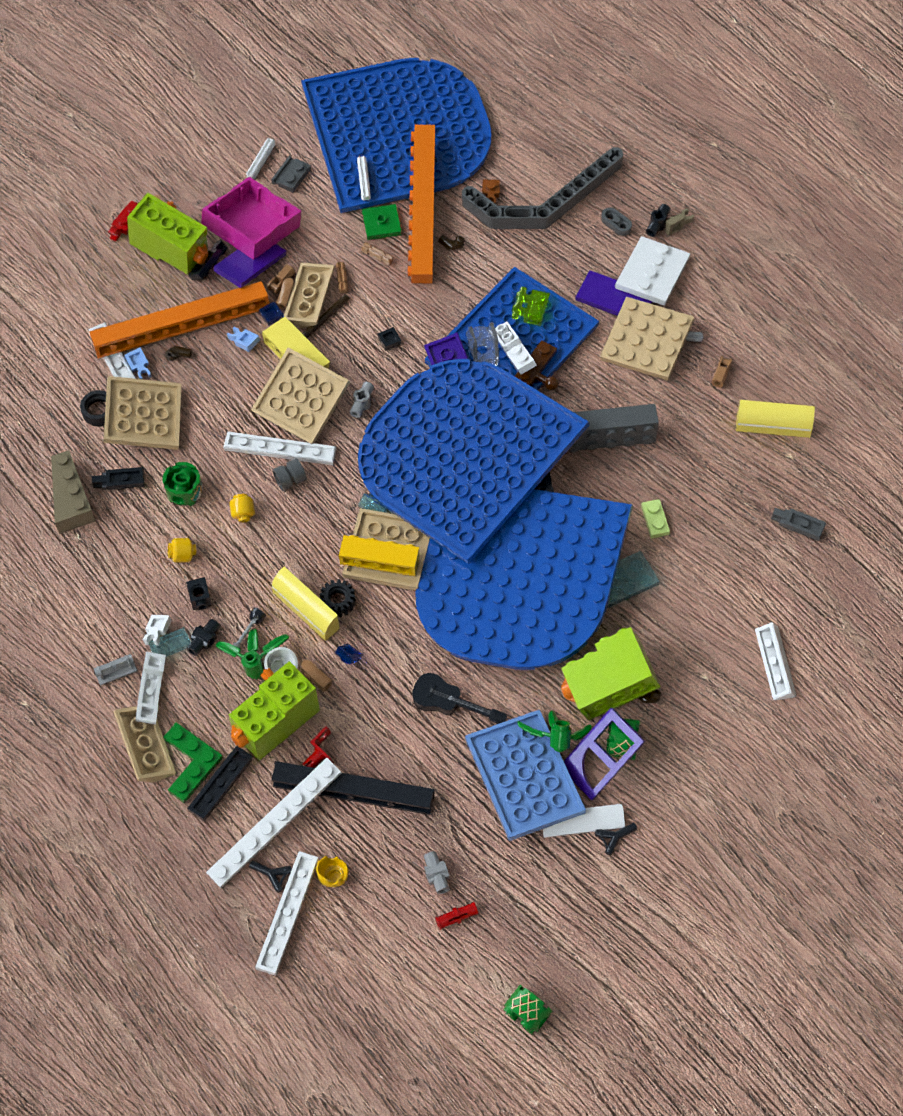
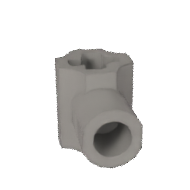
M364 382L361 389L355 390L353 394L354 404L350 410L351 416L360 418L364 410H369L371 406L370 396L374 390L372 383Z
M435 851L429 852L424 855L427 865L424 867L428 883L430 885L434 884L437 894L447 893L450 890L447 879L450 878L444 860L439 861Z

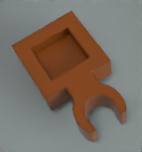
M483 179L482 194L495 204L496 198H499L500 180Z

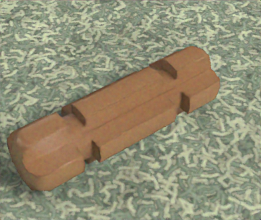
M367 242L363 244L361 248L363 253L369 254V256L381 262L383 261L386 265H391L394 260L392 255L385 254L386 252L374 246L371 247L372 245Z
M337 262L336 271L339 293H347L348 283L345 262Z

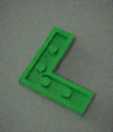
M176 722L163 738L193 761L169 787L168 792L182 803H185L223 759V756Z

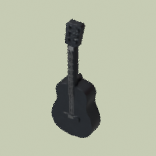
M434 673L421 675L412 691L414 705L423 711H438L444 715H452L457 707H462L489 717V720L496 724L505 722L507 719V714L495 709L490 710L461 699L460 689L457 686L447 684L440 676Z

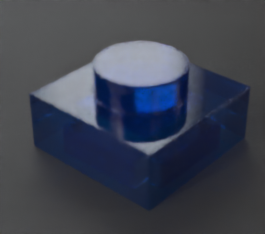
M275 302L259 309V314L268 326L284 317Z
M348 643L339 646L335 652L344 663L349 665L359 661L363 655Z

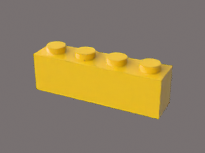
M343 535L339 552V561L342 565L410 576L416 575L420 557L419 547L412 544L402 545L393 541L384 542L374 538H359L356 535Z

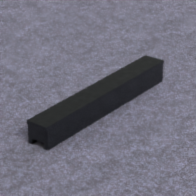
M275 761L271 779L274 782L273 787L292 791L315 768ZM342 773L319 796L430 815L433 799L435 798V790Z

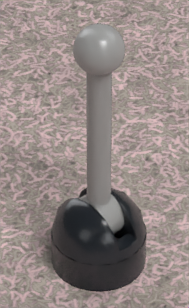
M256 607L251 610L249 614L251 622L239 640L233 644L234 646L240 648L241 642L252 626L263 622L266 618V614Z

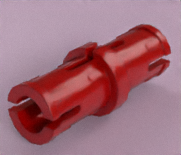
M473 901L458 909L454 907L452 911L435 917L438 928L441 930L455 923L460 924L462 920L479 913Z

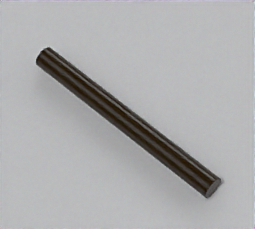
M344 294L319 317L317 325L310 326L302 334L306 338L312 335L350 299L348 295Z

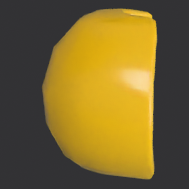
M324 856L317 862V876L324 886L339 887L347 881L349 869L347 864L339 859V857L328 858Z

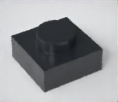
M394 327L377 334L385 351L402 344Z

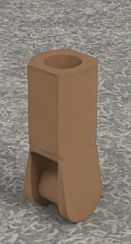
M286 264L268 282L267 289H272L275 294H278L281 291L283 281L295 274L294 268Z
M286 278L283 281L276 302L277 309L286 311L294 286L293 279Z
M721 356L711 382L713 386L723 387L733 361L732 358L729 360Z
M304 660L301 663L302 674L320 690L325 692L332 686V680L318 669L312 661Z

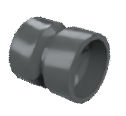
M297 458L287 462L286 467L278 466L272 470L275 480L282 491L291 488L293 482L299 484L307 480L305 471Z

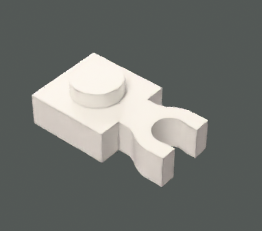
M151 615L145 629L147 634L143 638L145 645H149L150 641L153 640L154 644L159 646L160 635H166L172 621L169 615Z

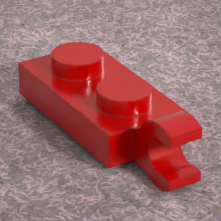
M131 200L111 223L112 227L108 231L111 234L109 237L111 240L117 241L122 233L125 235L129 233L127 217L138 203Z

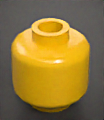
M237 494L230 500L229 507L233 519L244 523L250 521V518L255 515L254 500L248 494Z
M173 538L171 543H168V557L175 563L190 562L193 556L196 555V544H192L190 538Z

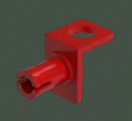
M327 726L310 741L315 751L302 763L304 766L315 768L326 758L334 763L319 747L332 733Z

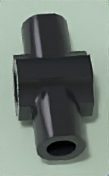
M662 204L658 210L652 211L650 224L646 229L648 236L655 237L658 231L665 229L666 219L671 210L668 205Z
M210 619L204 627L201 625L196 627L190 637L192 642L187 647L188 652L197 656L203 648L206 650L211 648L217 638L215 633L220 628V624Z

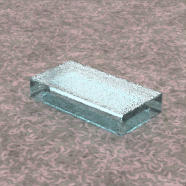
M183 627L160 637L159 646L155 645L153 640L150 641L149 647L152 653L166 655L167 657L186 649L191 642Z

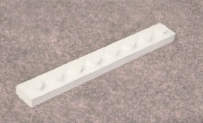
M326 758L206 873L222 888L341 775V771Z

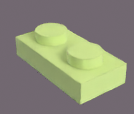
M660 499L642 502L641 508L651 539L669 535L670 530Z

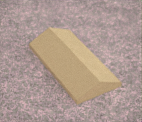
M300 264L284 317L294 326L306 328L318 324L335 269L334 265Z
M137 706L115 709L113 712L137 780L154 783L175 775L176 771L157 720L156 724L137 722Z

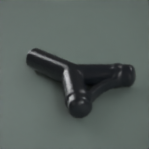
M633 822L616 832L597 829L595 836L604 842L605 853L610 856L614 852L619 839L636 831L637 826ZM604 838L611 839L608 846Z
M254 860L251 861L249 868L268 876L277 893L283 890V880L292 871L291 866L271 869ZM283 875L281 881L279 882L276 876Z

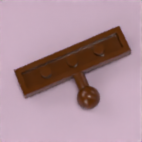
M541 340L531 353V357L537 366L522 375L517 372L515 377L529 386H532L538 380L544 383L547 390H556L559 386L558 379L554 376L546 377L541 373L557 353V348Z

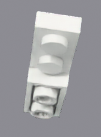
M508 322L500 324L492 330L505 354L521 375L537 366Z

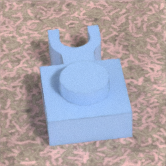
M233 327L235 334L227 333L228 339L234 341L235 346L248 352L260 341L259 335L246 329L240 332L238 328Z
M141 347L124 355L132 372L138 370L139 379H143L141 376L143 373H147L149 378L152 377L149 369L145 368L149 363Z

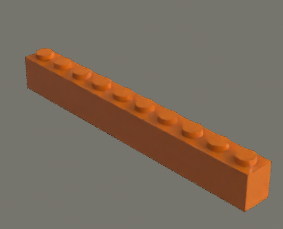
M414 125V131H411V142H414V146H411V157H414V161H410V171H413V175H410V186H413V190H410L409 200L413 201V205H409V216H412V220H409V231H412V235H409L408 246H412V250H408V261H411V266H408V276H411V283L432 284L435 125Z
M262 281L243 286L242 288H236L92 330L89 333L97 358H102L270 308L269 298Z

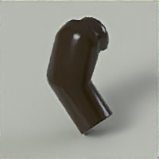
M442 235L438 242L449 250L461 249L464 246L465 239L462 236H458L456 240H450Z
M174 346L165 352V357L169 361H173L181 356L187 358L192 356V349Z
M656 689L638 699L642 703H657L660 700L661 692Z

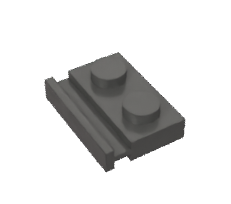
M289 156L271 179L272 184H277L278 187L294 193L311 170V166Z

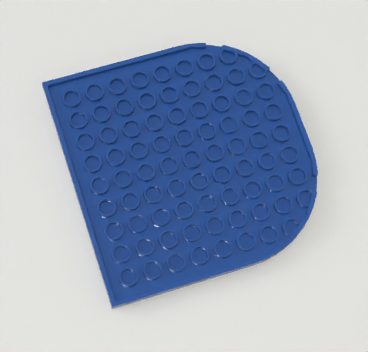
M404 58L301 80L340 213L409 198L410 190H413V186H410V175H413V171H410V161H414V157H411V146H414V142H411V131H414V125H435L434 192L447 190L465 182L481 168L487 159L491 147V127L480 94L474 83L469 81L463 72L447 63L434 59L426 61L419 60V58ZM359 156H365L367 159L371 199L365 201L361 198L357 163Z
M455 359L429 366L430 369L420 374L416 373L382 406L364 431L365 435L362 443L359 444L358 465L361 478L367 490L377 502L469 564L589 427V422L496 365L485 361L481 363L471 361V359Z
M534 489L469 564L430 538L418 589H416L415 593L417 611L426 632L439 647L450 652L451 655L475 663L515 670H535V668L548 665L550 667L569 659L588 644L587 641L598 631L603 621L632 512V504Z

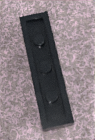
M236 745L189 805L188 811L205 822L251 763L253 756Z

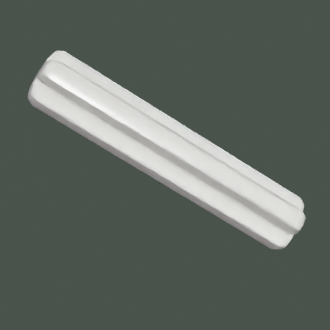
M267 138L246 173L247 178H256L275 146L274 139Z
M359 156L357 163L361 198L365 201L371 199L367 159L365 156Z

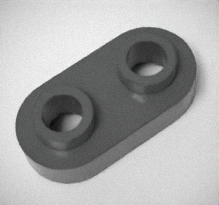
M606 208L602 211V222L615 233L624 236L631 232L632 222L618 210Z

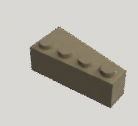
M70 451L51 456L54 516L59 534L95 522Z

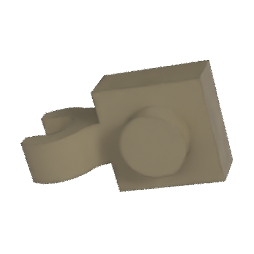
M688 208L666 221L665 232L668 236L683 229L685 224L693 222L694 215L686 216L689 212Z

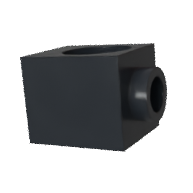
M205 577L186 582L193 610H204L212 606Z

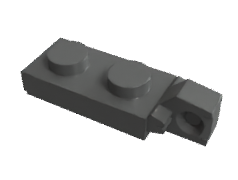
M775 508L771 516L772 520L778 522L784 528L819 541L826 522L794 509H785L783 511Z

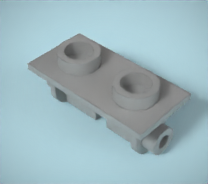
M131 654L94 668L100 686L137 671Z

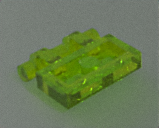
M520 287L515 297L516 303L511 310V317L518 319L519 315L524 316V323L541 326L550 293L532 290L531 295H527V288ZM523 302L528 303L527 308L522 307Z

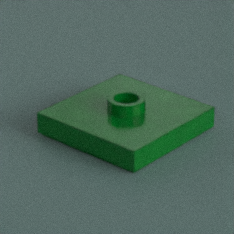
M396 204L362 209L367 240L402 235Z

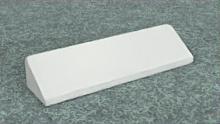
M772 622L755 629L773 700L796 697L778 626Z
M623 804L585 808L586 813L544 828L543 836L546 838L595 832L597 829H622L625 827Z

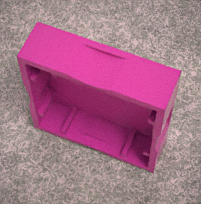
M248 177L233 187L230 192L202 209L201 224L254 260L300 227L301 210L283 198L274 195L268 188L251 177Z

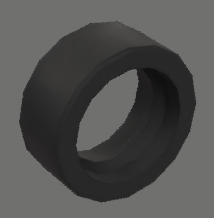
M91 391L81 400L80 409L82 416L92 426H104L105 412L100 415H92L88 413V408L95 402H106V391Z

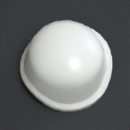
M277 647L265 656L264 666L265 669L269 668L275 673L289 661L298 668V661L292 650L285 647Z

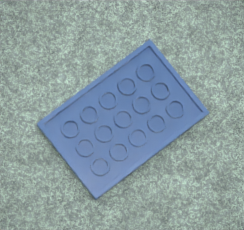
M540 709L465 736L466 743L509 841L586 813V809L560 753L550 747V737L534 736L521 729L517 724L520 721L532 728L550 733Z

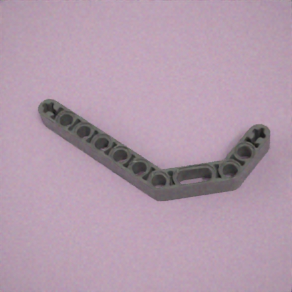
M618 147L609 149L540 206H497L472 186H467L462 190V206L491 229H546L622 167L623 151Z

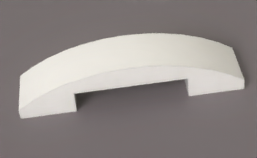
M146 652L136 710L137 722L156 724L166 655Z

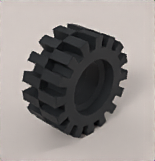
M337 579V583L331 580L330 585L327 582L325 588L322 587L320 599L339 617H342V613L345 616L348 615V610L351 612L353 607H355L354 588H352L350 583L347 585L345 580H343V583H341L340 579ZM336 593H342L345 596V600L341 603H333L330 598Z

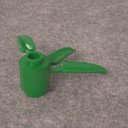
M256 629L249 631L247 650L249 652L244 655L240 653V648L227 642L219 641L216 647L233 657L238 656L242 658L241 663L246 675L252 679H258L265 670L262 658L272 649L279 647L288 640L289 635L284 634L270 641L262 648L264 652L261 655L255 652L258 650V634Z
M552 710L548 714L551 733L537 730L520 721L517 723L521 729L534 736L550 737V747L554 748L557 752L566 751V749L570 748L571 739L577 741L586 736L592 729L591 724L571 734L570 723L558 720Z

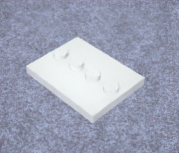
M641 236L620 274L615 288L665 306L690 258V253Z

